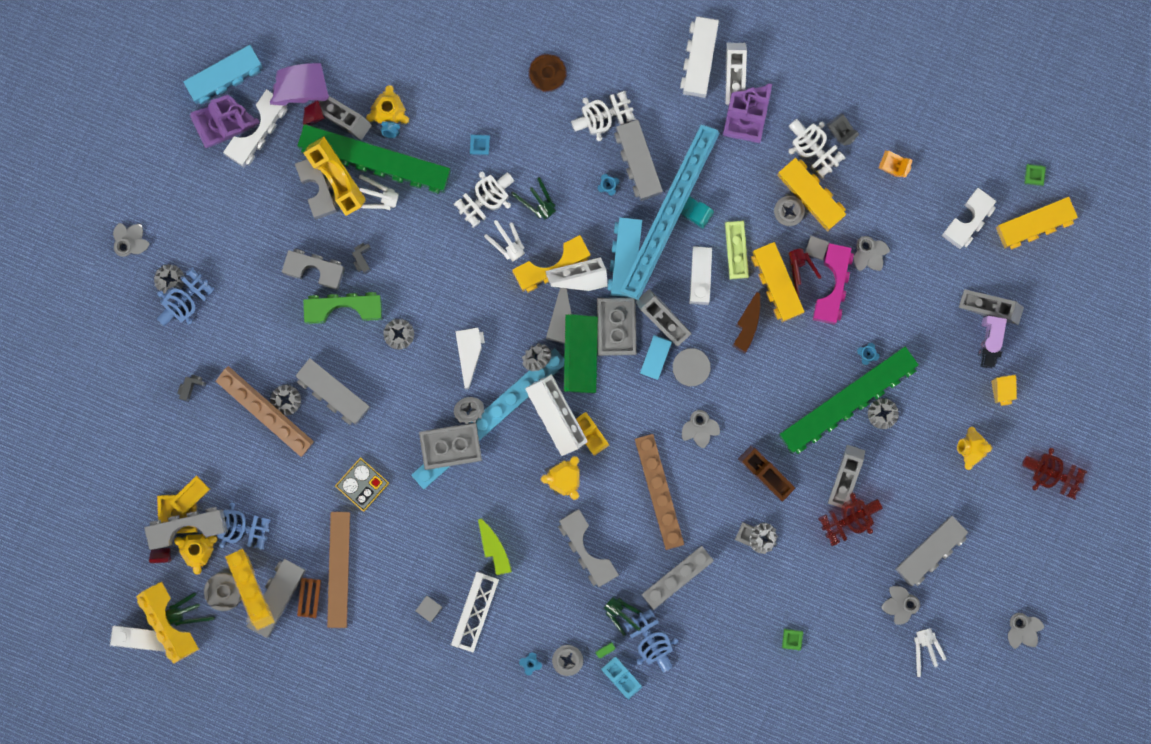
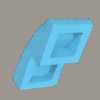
M656 335L653 336L640 374L658 380L672 341Z
M616 656L601 669L628 700L642 688L640 683Z

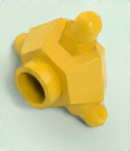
M387 85L385 92L379 94L371 106V113L366 116L368 122H373L374 120L378 123L392 121L407 124L409 122V118L404 115L405 108L398 94H395L393 86Z
M969 427L966 437L960 439L957 444L958 453L964 457L965 469L971 470L974 465L987 456L988 452L992 451V446L988 444L974 427Z
M573 456L570 461H563L550 469V473L541 477V482L548 483L550 488L564 496L570 495L573 500H577L579 498L577 490L580 487V469L577 468L579 458Z
M204 534L186 535L183 538L176 537L174 543L179 546V553L186 564L193 567V573L198 575L202 571L201 567L207 564L214 550L213 544L217 542L218 537L216 535L205 537Z

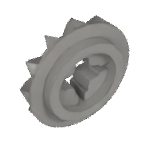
M794 196L782 197L777 201L774 208L775 218L780 224L785 226H795L803 219L805 213L803 203ZM795 205L792 211L794 215L789 214L784 217L786 213L784 207L790 208Z
M163 265L157 269L154 276V285L158 291H162L164 294L172 287L182 289L184 282L180 277H184V274L175 265ZM171 272V277L177 281L170 282L167 288V282L161 278L168 277V274Z
M393 319L384 329V340L393 349H404L414 339L413 327L406 320ZM394 328L398 331L403 329L402 334L405 340L398 337L393 341L395 333L392 329Z
M538 343L535 347L531 346L529 351H525L526 355L522 357V364L529 371L541 370L549 363L551 351L545 344L541 345Z
M282 385L272 392L270 402L283 415L287 416L299 409L301 396L294 387ZM279 395L284 397L289 395V401L292 405L287 403L282 405Z
M475 397L463 398L454 407L455 418L460 423L465 422L468 424L472 421L476 423V420L482 418V413H484L482 401ZM470 406H471L472 411L470 412L469 415H467L466 412H468V410L470 409Z
M878 399L868 409L869 421L879 429L892 427L899 417L897 406L888 399ZM881 406L884 411H891L886 415V422L882 416H875L881 412Z
M768 523L756 525L749 536L751 548L755 552L762 554L772 551V548L777 545L776 539L778 536L776 529ZM759 535L766 536V538H768V541L763 542Z
M564 645L554 652L552 664L559 674L572 676L580 671L583 665V656L576 647ZM572 653L571 660L575 665L568 664L564 669V661L560 656L567 657Z

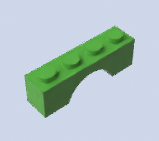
M376 292L365 293V296L349 293L346 294V297H338V294L327 295V298H319L318 295L308 296V299H303L305 324L325 323L329 314L340 307H349L356 310L363 321L382 320L381 296L377 295Z

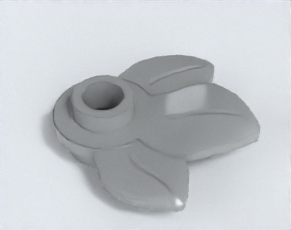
M119 223L113 231L116 241L114 243V251L121 257H126L131 253L141 254L149 247L150 243L142 239L143 228L141 224H135L126 229L123 224ZM123 244L127 245V249L125 251H122L120 249L121 245Z
M868 236L861 237L856 243L855 267L858 271H862L866 266L873 270L881 271L883 267L882 255L890 252L887 244L883 241H874ZM868 243L869 248L863 249L862 244Z
M703 410L693 412L690 421L685 423L682 428V439L686 441L693 438L701 448L707 446L710 435H720L718 423L709 419L708 414ZM698 416L703 418L702 423H697L696 418Z
M890 587L889 591L892 598L885 601L881 609L887 614L894 615L895 624H904L909 621L911 614L919 610L920 601L916 596L909 595L908 591L903 587ZM908 601L913 602L914 606L912 608L907 607Z
M1023 613L1014 614L1010 619L1011 629L1008 632L1010 645L1014 649L1018 648L1021 643L1030 647H1036L1038 643L1036 632L1044 628L1043 623L1036 617H1027ZM1017 619L1022 620L1023 623L1021 626L1016 625Z

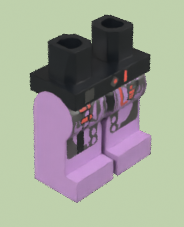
M993 316L983 318L982 326L987 328L985 339L982 341L981 349L978 351V356L982 357L980 367L995 368L996 359L1001 358L1002 352L999 350L1002 347L1007 319Z

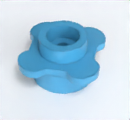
M383 121L381 123L383 126L381 128L383 136L395 138L399 135L398 129H400V125L392 121Z
M603 174L601 176V184L598 185V191L607 192L612 196L616 193L615 188L619 184V180L616 177L613 178Z
M869 343L864 348L859 347L857 350L864 365L879 359V354L876 352L873 343Z
M529 653L528 657L519 660V664L525 669L526 675H532L533 671L542 668V664L536 659L535 653Z

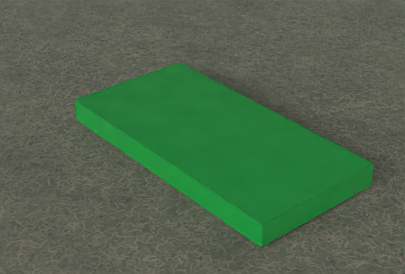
M565 315L564 392L596 393L598 317Z

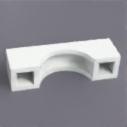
M267 89L256 104L261 115L260 125L256 132L248 137H233L223 152L242 167L252 163L255 158L253 155L255 151L263 147L266 142L264 138L268 133L271 134L276 128L275 122L278 118H282L287 111V105H270L273 94Z

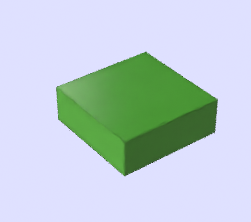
M1027 164L1024 184L1044 186L1046 166Z
M784 629L782 648L801 650L803 631Z
M610 643L595 653L598 658H602L614 651L615 647L613 643Z

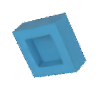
M471 135L470 155L489 156L490 136Z

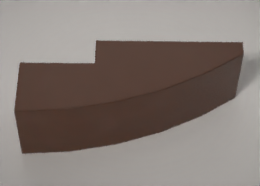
M756 292L736 324V327L742 331L732 347L744 354L753 340L760 314V293Z
M750 445L738 458L780 501L783 502L795 489L755 447Z

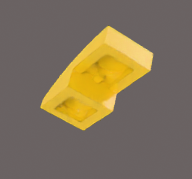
M587 412L576 418L588 441L585 445L593 456L609 446V443Z

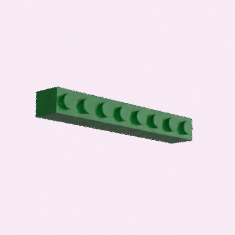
M305 124L303 126L297 145L303 154L308 145L325 137L342 164L346 167L349 164L354 165L356 170L362 172L370 170L374 172V175L382 178L387 175L398 183L407 181L410 182L412 187L421 189V186L429 188L428 191L435 194L445 192L451 173L450 168Z
M905 346L780 433L779 437L791 454L795 451L797 454L801 453L807 448L805 444L810 441L815 443L823 437L821 435L822 432L825 430L831 432L838 427V421L841 419L846 421L854 415L853 411L859 408L861 411L870 404L868 400L873 397L878 399L884 395L885 388L888 386L894 388L901 383L899 380L901 377L906 375L908 378L917 372L915 368L918 366V363Z

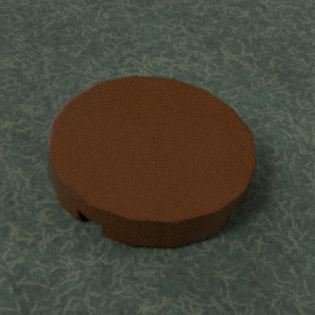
M543 54L536 57L531 62L529 68V79L532 85L543 92H552L559 89L566 79L564 62L555 55Z

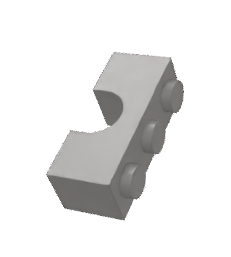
M308 159L295 163L302 184L315 182L319 185L318 194L313 198L307 199L315 220L336 213L335 207L338 204L335 201V195L331 196L329 189H332L329 180L325 179L320 170L314 169Z
M298 249L288 250L282 269L284 275L302 280L303 274L308 268H317L320 271L318 283L321 286L335 290L339 289L345 270L341 266V262L332 259L330 262L323 260L322 256L312 254L311 257L306 256L304 251Z

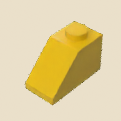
M1016 375L998 377L991 381L995 403H1000L1001 406L1011 405L1012 401L1017 399Z

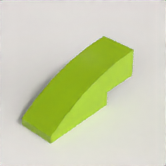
M478 519L485 558L493 557L496 575L511 573L509 559L500 540L482 519Z

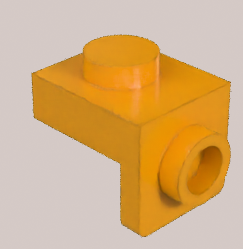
M885 151L879 169L895 177H906L911 170L913 160L903 158L891 151Z

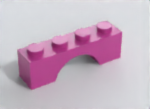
M828 244L824 265L834 274L835 287L829 296L816 301L812 320L834 325L837 320H841L842 309H839L840 303L844 302L846 291L843 290L844 283H848L850 276L847 268L848 264L852 265L854 256L851 253V248Z

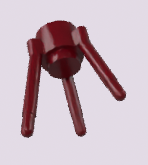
M795 249L788 253L792 267L794 288L798 298L800 297L798 285H801L799 267L804 266L805 261L808 262L818 279H821V275L811 261L809 253H804L803 249Z

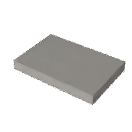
M597 298L598 356L636 355L635 299Z
M476 423L419 432L425 470L482 461Z

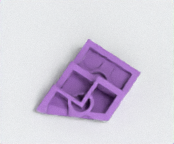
M321 63L301 64L278 70L270 105L285 106L289 102L306 103L308 100L326 101L329 96Z
M772 84L731 93L723 136L756 143L761 142Z
M229 95L211 100L208 107L191 112L190 114L205 148L229 140L260 123L259 119L253 118L246 112L243 106L237 104Z

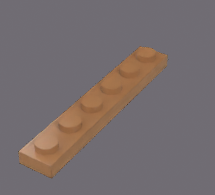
M229 366L223 370L215 381L300 457L305 455L314 443L311 438Z
M650 434L636 438L635 443L665 550L683 546L684 541L654 435Z

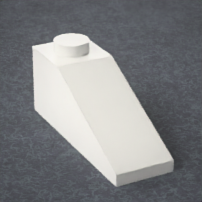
M727 43L726 105L730 103L731 93L745 91L746 43Z
M693 247L689 304L709 305L712 248Z
M601 257L546 271L551 287L585 291L607 287V273Z
M479 328L455 331L465 390L470 388L482 350L481 344L485 343L483 332H479Z
M113 626L110 643L112 646L166 651L162 643L158 641L154 630Z

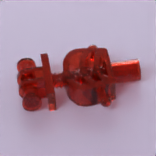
M1049 448V454H1042L1039 461L1027 455L1025 456L1022 466L1034 471L1031 478L1036 483L1032 486L1034 491L1038 490L1039 485L1043 488H1051L1060 480L1064 483L1059 494L1064 495L1067 487L1071 489L1066 497L1076 500L1077 492L1081 490L1078 487L1079 483L1084 484L1083 478L1087 471L1078 468L1077 475L1073 476L1076 466L1071 465L1067 475H1064L1063 461L1059 457L1052 456L1054 448ZM1055 461L1058 463V471H1055ZM1044 474L1047 475L1043 480H1040ZM1051 477L1055 479L1051 484L1045 483ZM1071 479L1076 481L1074 485L1070 484Z
M851 493L850 498L852 500L845 502L841 508L843 519L838 521L832 510L829 511L832 521L829 522L827 514L820 516L818 520L822 524V530H827L828 533L825 536L829 538L831 546L840 543V540L836 537L838 533L843 541L848 540L842 527L848 526L857 534L863 533L866 530L868 534H872L873 529L870 527L874 522L870 515L883 509L879 500L876 499L865 505L861 498H855L856 494ZM848 508H849V511H850V516H849V515L847 516V510H848ZM861 518L865 523L861 524L858 519ZM855 522L859 527L854 528L850 524Z

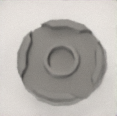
M695 348L681 351L673 362V373L676 380L688 387L702 384L708 378L711 371L708 357L702 351Z
M218 573L206 582L204 597L213 609L228 611L235 608L241 601V595L232 574Z

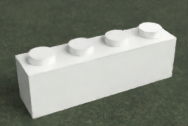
M696 17L695 22L691 21L690 33H693V38L688 40L687 51L690 52L689 59L685 58L683 70H687L686 77H682L680 88L684 89L683 94L706 98L719 20Z
M552 374L525 388L561 456L579 449L588 442Z

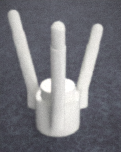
M359 175L360 179L386 191L382 194L360 188L361 192L382 198L381 203H384L363 204L361 208L390 210L391 207H396L399 193H395L394 189L387 188L363 175Z
M495 220V225L509 245L506 247L507 251L487 234L484 237L507 260L511 259L513 262L525 254L523 251L524 246L513 223H510V227L516 243L511 242L499 222Z
M931 628L916 632L917 637L914 638L918 677L921 676L920 643L922 647L928 646L934 667H937L938 664L931 644L934 643L942 659L946 660L944 652L936 639L935 633H932Z

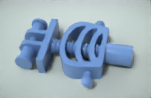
M193 267L186 272V275L192 278L190 282L183 276L180 277L188 286L186 291L172 287L165 294L162 291L157 292V295L162 297L160 303L166 309L156 319L164 327L174 316L180 322L186 320L187 324H191L192 319L189 316L195 311V304L191 299L193 293H196L205 301L207 298L200 291L203 289L209 295L214 290V287L208 284L207 279L203 281L200 279L202 275L200 273L197 274ZM178 292V293H181V295H180V297L178 298L177 296L173 295L172 293ZM171 298V299H174V300H176V301H175V303H172V302L169 301L168 299ZM187 300H189L190 302L189 310L187 306L184 304L185 302H187ZM181 306L184 309V313H182L180 310Z
M231 502L229 504L230 510L223 511L225 520L227 518V521H225L227 530H230L231 533L228 537H225L227 533L217 535L218 538L222 539V542L219 544L220 548L225 547L226 541L233 544L238 543L244 534H248L247 546L252 547L254 538H258L254 548L264 550L265 540L268 539L264 537L265 531H270L268 526L271 520L261 518V527H258L259 516L254 515L252 527L247 526L245 514L240 511H234L235 504ZM231 514L234 517V523H231ZM237 514L242 518V525L238 523ZM256 529L261 530L260 536L255 535ZM237 531L240 532L236 539L231 540Z
M649 608L644 613L640 612L639 618L631 617L632 621L638 626V623L643 620L645 626L641 627V631L636 630L629 635L631 639L640 633H643V636H645L638 645V652L642 658L637 660V664L641 665L643 661H646L648 664L657 661L664 673L673 668L666 655L673 651L671 645L677 644L678 639L674 638L669 641L667 634L664 632L651 633L649 628L658 624L659 621L657 619L650 623L646 621L651 617H655L651 608ZM628 622L623 623L628 632L634 628ZM654 636H663L665 639L656 641ZM647 641L649 644L643 652L642 645ZM666 643L667 646L659 647L658 644ZM650 649L653 650L652 653H650V655L647 657V652Z

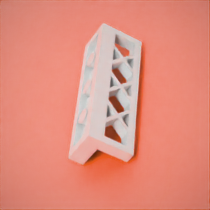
M476 572L451 643L452 646L474 653L499 579ZM483 578L494 582L492 589L485 593L481 588ZM490 593L489 598L487 600L485 595ZM483 596L486 606L484 609L477 611L474 605L475 600ZM477 614L480 620L479 626L471 630L468 620ZM467 626L469 631L464 633ZM468 633H471L474 640L471 647L460 644L462 637Z

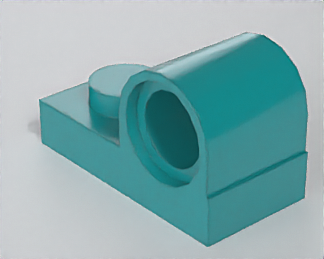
M690 196L681 212L682 216L704 229L714 214V211L709 206L700 201L697 202Z

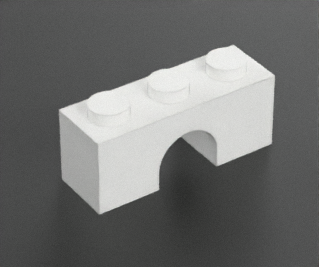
M977 188L964 205L972 212V221L970 223H962L955 218L942 236L959 249L963 246L967 247L973 240V237H971L973 232H979L985 224L982 221L986 215L990 217L996 209L993 206L996 201Z

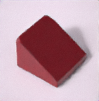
M315 101L304 108L303 126L304 124L313 125L324 119L319 101Z
M158 548L151 550L149 562L170 563L171 549Z

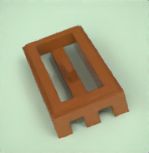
M301 578L297 616L317 618L321 580ZM309 582L305 613H302L305 583ZM313 583H316L313 614H309Z

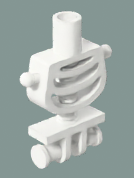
M626 91L617 94L620 103L616 102L614 94L610 95L613 105L611 109H608L600 100L589 103L588 98H583L582 101L585 103V106L582 107V112L584 116L571 121L574 131L576 132L588 127L590 134H597V141H601V134L610 130L611 116L616 115L620 125L624 124L622 115L626 116L627 123L635 121L636 118H634L632 113L634 110L628 107V104L631 102L626 97ZM596 106L602 107L604 111L600 112ZM624 106L625 110L620 111L619 108ZM590 109H593L596 114L593 115ZM608 118V124L603 128V120ZM600 121V128L596 129V122Z
M796 119L788 126L797 135V138L792 142L794 148H790L789 153L794 154L797 151L802 158H810L817 155L819 159L811 168L814 170L821 164L823 167L816 172L823 179L824 175L832 172L831 167L833 165L838 167V163L844 160L845 157L840 151L837 152L838 154L835 157L831 156L837 150L835 145L828 152H823L822 148L827 139L825 132L821 130L825 126L823 122H820L818 127L812 124L806 129ZM816 132L817 136L813 140L812 135ZM821 136V137H822V144H821L820 146H818V144H817L816 142L818 141L819 137ZM804 143L808 144L807 146L800 147ZM808 149L813 150V152L811 153H804L803 151H806ZM826 158L830 161L829 164L824 161Z
M480 172L479 177L482 180L475 186L478 200L473 202L465 193L463 197L469 203L468 205H465L462 199L454 203V206L460 210L459 213L461 215L465 213L467 216L465 220L469 221L473 228L481 222L474 215L478 214L483 221L486 219V216L479 209L482 205L490 210H497L502 205H505L506 208L511 207V204L506 202L508 194L504 191L514 182L508 173L496 181L492 175L485 177V173ZM487 182H488L489 187H490L489 191H487V189H486V187H485V184H486ZM480 186L483 187L484 195L480 196L479 194ZM496 195L499 198H501V200L495 199L493 196ZM491 200L492 202L496 203V205H490L487 203V201ZM472 207V208L474 209V211H472L471 213H469V212H468V209H470V208Z

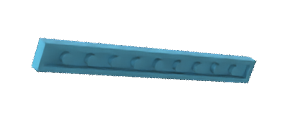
M700 125L620 290L623 295L639 300L719 135L718 130Z
M555 348L551 351V359L544 368L538 371H528L484 410L482 418L476 420L479 441L529 397L525 388L551 374L553 376L564 367L565 359ZM423 464L411 476L425 489L450 466L425 470Z

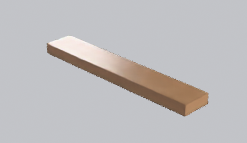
M331 512L327 628H347L350 512Z

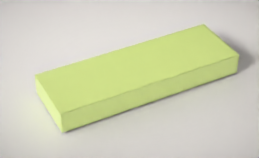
M744 221L725 222L729 280L749 278Z

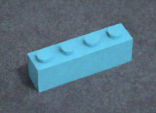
M248 45L183 82L196 105L198 103L204 104L210 100L211 96L215 94L221 95L226 92L227 87L241 84L247 76L253 77L261 72L260 69L263 67L251 45Z
M619 218V222H615L614 234H618L617 241H613L612 245L615 260H611L610 263L613 279L608 281V290H611L612 296L629 297L623 295L620 290L639 253L642 220Z

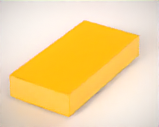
M196 475L169 503L184 516L210 488Z

